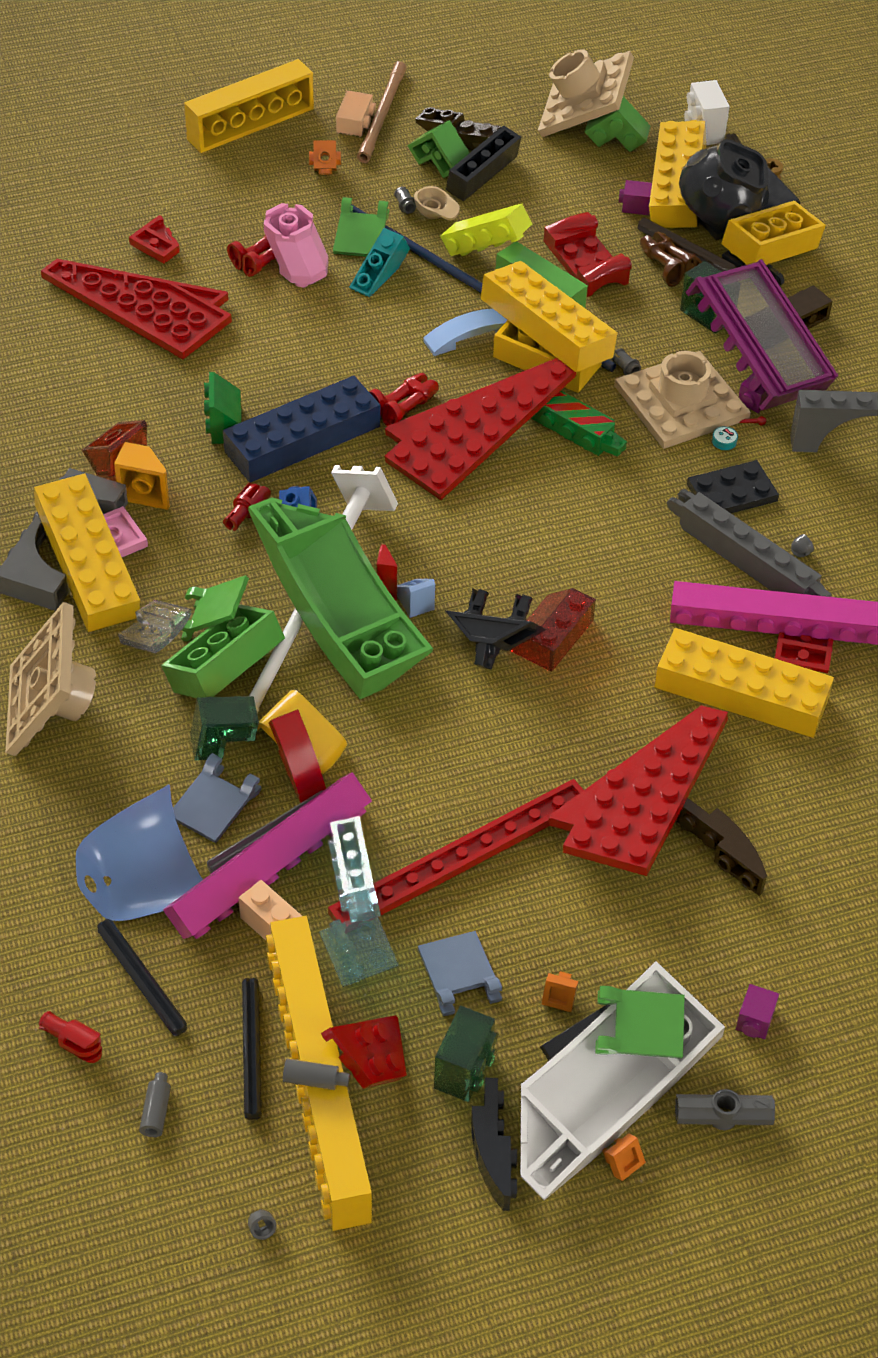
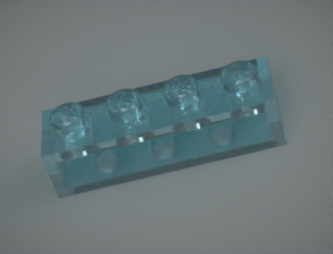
M359 816L331 822L333 839L328 840L338 892L341 893L338 895L342 912H349L351 923L381 916Z

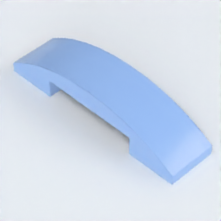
M494 309L473 311L443 323L423 338V341L433 356L455 350L456 342L493 330L497 333L507 319Z

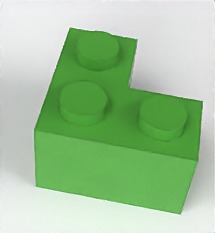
M623 96L619 110L589 120L585 133L598 147L616 137L631 152L647 142L651 126Z
M450 120L424 133L407 145L419 165L432 159L443 178L448 176L449 170L470 154Z

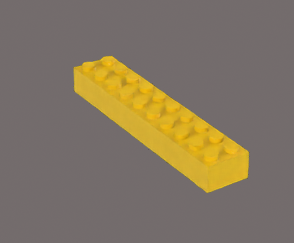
M307 916L270 922L271 935H266L267 960L269 970L273 972V988L275 996H278L279 1016L281 1023L284 1022V1038L286 1048L290 1049V1059L339 1066V1072H343L341 1060L338 1058L340 1055L337 1044L333 1039L326 1042L321 1035L323 1031L333 1027ZM297 1084L298 1103L302 1104L303 1126L309 1136L311 1161H314L316 1168L314 1171L317 1189L321 1190L322 1195L321 1207L324 1220L330 1219L333 1231L372 1223V1192L347 1087L337 1085L335 1090Z

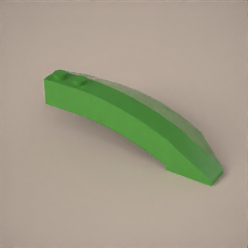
M269 498L248 507L250 516L270 561L297 612L327 658L359 699L383 690L432 653V646L402 611L372 567L346 520V515L336 513L334 516L319 513L320 509L301 504H298V507L282 504V500L276 498Z

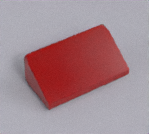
M381 544L376 564V573L394 600L397 601V564L387 546Z

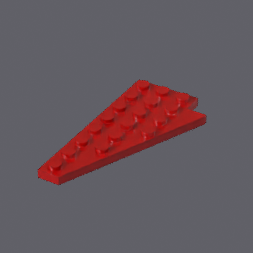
M62 259L54 260L41 270V277L44 280L183 360L232 322L231 314L219 308L229 300L228 292Z
M555 358L391 424L385 428V433L398 444L384 456L385 462L436 498L442 500L576 377V372L558 358Z
M701 705L550 814L549 826L570 831L563 844V853L647 876L728 721V712Z

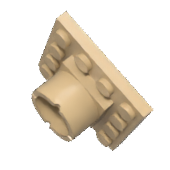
M582 49L561 57L550 69L549 76L553 81V85L538 128L541 137L619 110L634 60L631 51L617 53L612 58L604 61L599 60L595 63L588 52Z
M679 351L666 356L662 364L615 379V388L663 449L714 432L718 427H729L743 419L750 418L751 412L701 351Z
M63 602L10 665L5 751L7 754L16 756L23 747H27L31 738L43 729L45 722L51 716L57 715L71 721H77L91 703L96 686V681L94 680L96 672L91 667L72 661V651L75 646V641L72 640L75 626L73 605Z

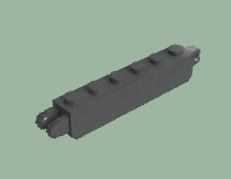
M682 489L677 494L678 499L671 497L666 502L669 510L680 517L679 523L684 531L769 590L826 597L832 596L820 583L822 575L700 492L694 495L690 491Z

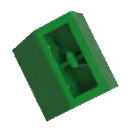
M209 372V382H204L205 398H209V400H204V414L210 416V418L205 419L206 434H211L212 444H224L223 430L242 422L241 390L215 372Z

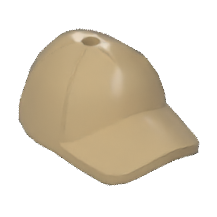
M427 186L416 191L414 194L416 207L426 218H444L446 220L457 218L459 204L444 190L435 186Z

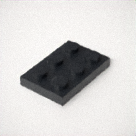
M757 460L687 478V486L691 493L696 495L700 492L731 514L778 502L779 493Z

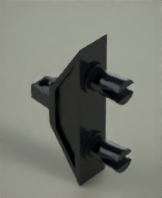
M474 588L471 591L472 594L467 611H464V613L446 611L465 636L476 644L474 664L483 669H492L500 650L508 651L547 630L534 622L526 621L533 598L524 594L522 596L515 594L512 615L507 618L483 615L482 612L485 608L489 592Z

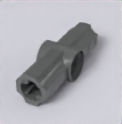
M728 1089L719 1090L715 1095L676 1094L675 1117L677 1124H712L719 1130H730L735 1125H774L775 1101L772 1095H738L736 1092ZM722 1107H723V1108H727V1109H729L731 1112H724V1111L720 1110L719 1108H722Z

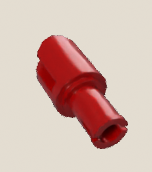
M248 482L234 499V508L224 518V526L229 530L233 528V531H236L246 518H251L248 507L269 499L271 496L270 489Z
M47 1011L42 1015L39 1021V1029L58 1038V1044L61 1048L87 1063H95L100 1060L102 1056V1042L99 1032L76 1019L67 1022L51 1011Z

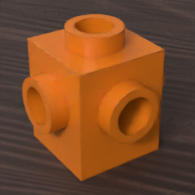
M313 140V151H309V165H314V171H318L319 175H332V171H336V165H341V151H336V140ZM323 156L329 157V159L326 161L322 160L321 158Z

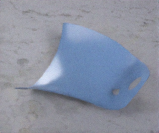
M170 785L154 792L105 821L86 836L76 850L78 886L88 901L104 918L112 921H125L162 912L165 907L203 880L189 855L177 825L171 802ZM86 875L95 881L97 887L95 893L86 887L84 880ZM104 876L111 878L112 882L109 886L104 882Z

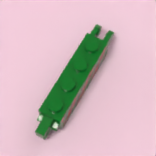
M563 391L557 393L531 417V419L542 424L544 427L551 429L597 456L605 451L618 457L626 449L627 441L614 432V419Z

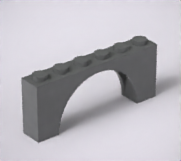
M799 390L790 432L792 452H817L826 435L842 423L860 417L878 416V392Z
M69 468L66 474L60 477L59 480L84 474L85 472ZM85 473L103 514L122 506L126 507L128 499L125 484ZM36 512L29 527L23 530L20 540L15 547L9 550L6 560L2 566L0 565V593L56 611L69 593L66 574L48 566L39 555V549L46 539L47 533L38 512Z

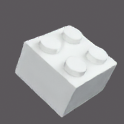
M717 80L691 83L690 92L687 93L688 110L685 111L684 119L685 121H705L706 145L719 144L725 139L730 106Z

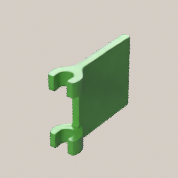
M343 197L333 254L367 257L381 231L386 226V221L389 217V202L379 201L377 215L354 213L353 206H351L352 198Z
M244 575L207 589L190 587L184 598L186 600L196 599L193 617L191 620L183 618L175 620L172 630L174 632L178 630L184 631L181 639L189 641L196 631L234 619L249 578Z
M600 986L597 1004H616L615 1038L598 1036L595 1044V1054H631L682 1059L685 995L621 990L612 986Z

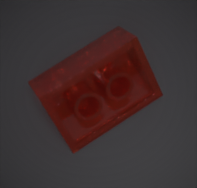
M574 588L548 594L526 620L534 622L547 630L509 651L552 672L594 621L596 599Z

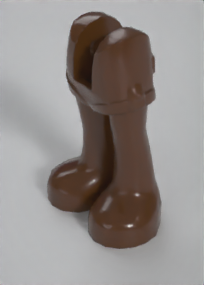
M658 231L653 234V238L648 235L640 240L641 248L646 256L657 260L665 267L662 276L668 286L674 287L678 285L683 275L692 280L701 274L703 262L696 255L675 246L673 240L664 233Z

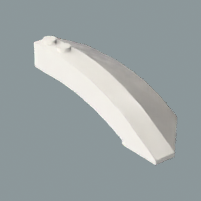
M657 962L650 966L627 990L685 995L682 1059L631 1054H595V1044L598 1036L615 1038L616 1004L610 1005L525 1082L521 1083V1178L543 1200L547 1199L588 1165L604 1148L613 1143L723 1037L725 1026Z

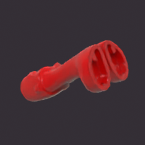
M266 235L248 248H245L239 241H234L227 246V253L234 267L238 270L243 269L245 275L249 277L258 274L264 266L276 258Z
M422 372L407 378L402 385L386 396L379 389H372L369 393L380 404V418L382 417L383 423L389 426L401 421L416 405L425 404L438 392L439 385L435 380H428V377Z

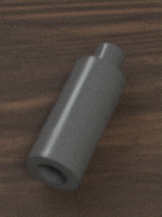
M289 1058L285 1061L283 1082L335 1090L337 1085L346 1087L349 1085L350 1074L339 1072V1066Z
M157 1072L154 1080L150 1081L147 1087L139 1132L147 1137H159L163 1133L171 1090L170 1084L167 1083L168 1075L163 1072Z

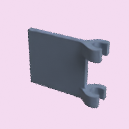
M212 753L206 760L202 772L173 807L176 822L217 843L248 801L255 798L262 788L258 785L260 778L252 774L245 778L241 789L219 778L218 776L224 770V766L220 765L222 758Z
M476 931L418 946L419 954L437 995L443 1016L455 1014L453 1006L455 998L453 994L478 987H485L490 1004L502 1001V996L499 992L502 991V985L500 980L494 975Z

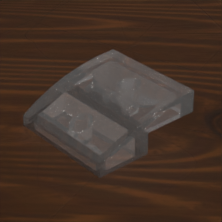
M154 600L135 612L138 622L118 634L120 643L152 653H158L180 633L192 614L191 609Z

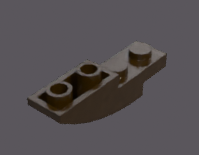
M434 107L424 109L415 118L416 123L426 131H430L450 120L462 142L469 150L476 149L501 128V126L491 125L490 123L465 121L463 113L453 112V110H439Z
M687 798L677 817V822L680 823L684 830L693 833L701 839L708 848L716 851L714 862L722 871L731 874L740 881L743 887L752 890L760 896L764 891L767 874L751 841L721 810L716 808L709 814Z

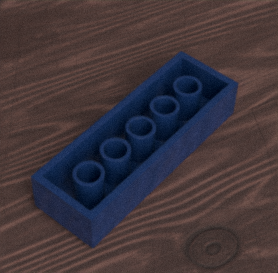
M353 375L223 430L224 452L248 482L251 483L379 428L380 404Z

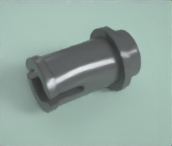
M406 187L397 188L394 195L399 202V209L407 214L414 212L416 209L414 197L410 195Z
M622 348L615 351L620 356L619 358L616 355H613V358H611L614 363L623 369L624 375L641 370L640 362L637 359H632Z

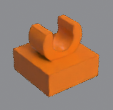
M560 971L559 975L548 973L541 1004L572 1012L579 981L572 980V974Z
M630 1133L622 1139H615V1144L611 1148H604L602 1150L606 1162L610 1164L614 1177L621 1181L625 1180L646 1163L638 1138Z

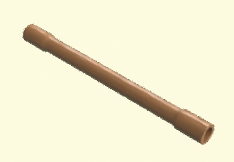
M397 61L393 66L384 94L365 140L362 142L357 154V159L362 163L369 162L375 148L374 145L388 110L407 69L406 64L401 61Z

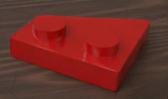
M160 215L129 236V244L163 264L180 252L177 240L172 237L169 227L166 228L164 219Z

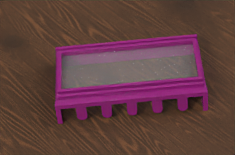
M762 259L756 263L703 278L701 276L696 277L686 291L688 296L703 293L704 297L698 304L699 311L705 312L711 306L717 315L711 323L712 331H720L724 326L730 335L723 344L724 350L727 352L732 351L737 346L743 355L736 363L737 370L744 371L750 366L756 375L749 383L750 390L757 391L763 386L767 392L768 397L760 405L762 411L796 400L799 390H827L839 376Z

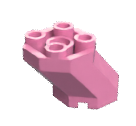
M282 203L267 210L266 220H264V233L279 264L280 274L291 283H295L297 287H307L309 284H313L326 277L328 273V255L313 223V214L302 205L288 208V204Z

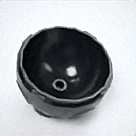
M724 139L719 145L702 149L689 158L686 165L682 168L679 188L681 196L689 209L703 222L717 230L725 231L729 220L767 208L769 201L767 162L756 150L735 141Z

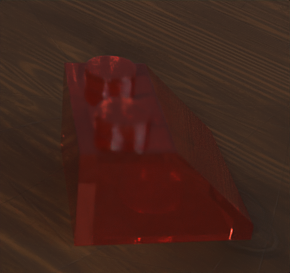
M145 420L118 422L82 449L97 476L108 475L112 477L116 475L114 463L124 442L147 446V423Z

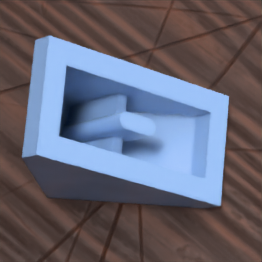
M414 579L397 585V597L410 618L434 610V579Z

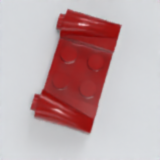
M589 212L572 215L545 226L543 240L565 270L576 279L588 285L587 297L592 296L599 288L609 283L616 282L624 286L628 285L630 270L632 269V263L628 256L625 257L620 253L613 257L597 238L596 229L598 228V221Z

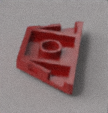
M397 1015L330 1027L321 1033L326 1042L333 1039L343 1052L338 1058L352 1072L354 1078L363 1089L395 1082L407 1076Z

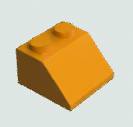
M124 442L114 465L116 481L126 485L128 502L168 510L170 504L165 467L150 447Z

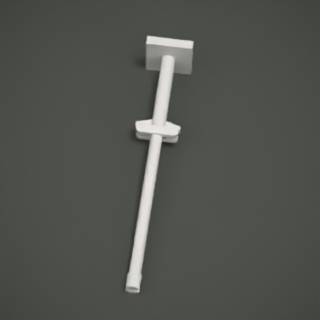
M340 465L334 466L331 473L347 503L343 515H346V520L351 530L362 510L395 511L398 502L381 467H376L374 472L364 471L362 466H353L351 471L342 470ZM296 608L283 630L285 639L275 646L247 702L243 704L236 718V722L243 727L246 724L249 728L252 726L259 712V707L303 623Z

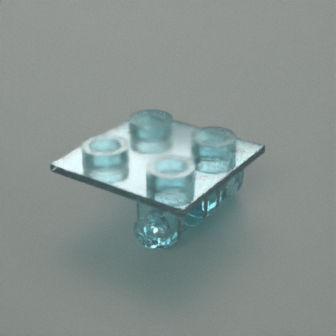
M375 910L345 922H341L340 919L335 920L329 924V928L319 931L342 987L399 966Z

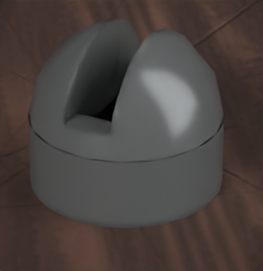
M801 534L793 540L791 551L797 557H805L814 551V546L806 535Z
M259 1209L250 1214L248 1228L254 1238L260 1240L267 1239L275 1232L276 1221L270 1212ZM264 1220L266 1226L260 1228L258 1221Z

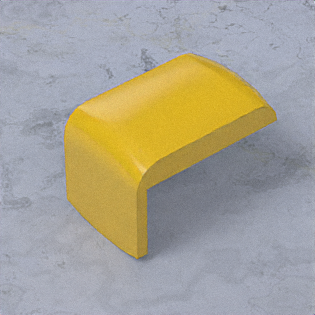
M290 690L247 735L251 738L262 728L276 742L269 722L274 718L298 709L323 775L340 758L347 746V742L302 694L296 690Z

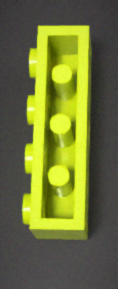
M521 203L455 222L440 237L450 256L458 254L465 256L476 249L480 252L490 245L498 247L509 240L511 242L520 240L524 236L523 233L532 225V222Z

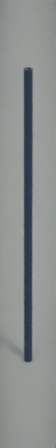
M351 204V206H353L354 213L367 214L366 212ZM385 226L386 229L393 231L397 234H400L399 232L395 231L389 226ZM404 236L410 251L481 293L482 282ZM608 359L603 361L601 366L613 372L616 368V363Z

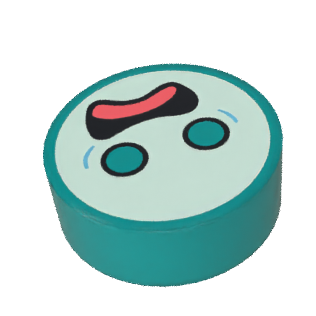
M722 426L714 430L712 443L716 448L731 450L737 445L738 434L733 428Z

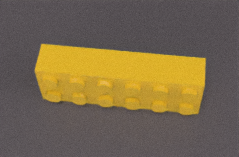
M297 59L184 102L187 140L200 153H203L313 110V72Z
M705 121L660 122L649 210L650 220L664 228L697 227L698 216L685 204L686 202L681 196L679 180L682 168L686 165L689 158L696 152L706 149Z
M522 261L484 274L481 300L575 372L613 358L617 332Z
M86 474L34 487L36 510L62 572L66 574L67 584L87 631L92 632L140 618V598Z
M674 628L658 664L654 688L814 738L830 696L834 677Z

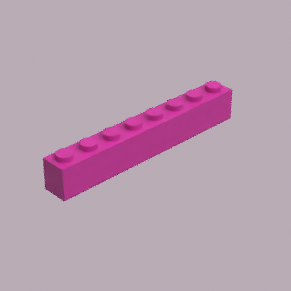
M674 581L670 623L773 634L783 632L785 633L784 635L789 636L808 635L817 639L832 638L845 642L878 645V602Z
M353 772L343 776L169 904L163 911L183 939L194 936L195 939L201 937L211 929L208 924L217 918L220 922L232 914L234 911L231 907L239 902V897L257 882L262 880L265 884L270 885L279 878L277 872L285 867L286 870H289L301 861L299 856L306 850L309 854L323 845L322 838L328 834L330 837L335 836L345 828L342 823L350 818L354 821L367 811L364 807L372 802L371 798Z

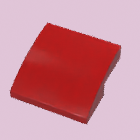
M779 632L774 659L813 671L829 672L834 639H817L808 635L789 636Z

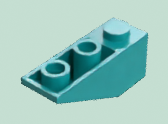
M383 228L349 288L370 298L399 269L408 254L410 247L404 236Z

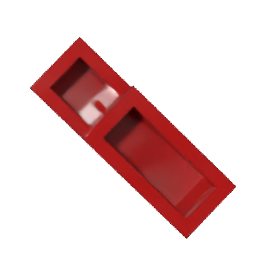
M298 709L272 719L269 722V726L279 747V755L297 798L302 803L316 793L326 789L316 754Z

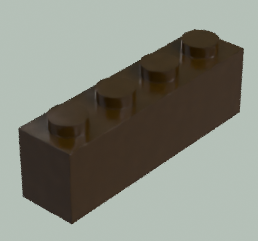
M814 285L788 297L808 329L829 319L833 301ZM769 307L744 318L765 351L789 339Z

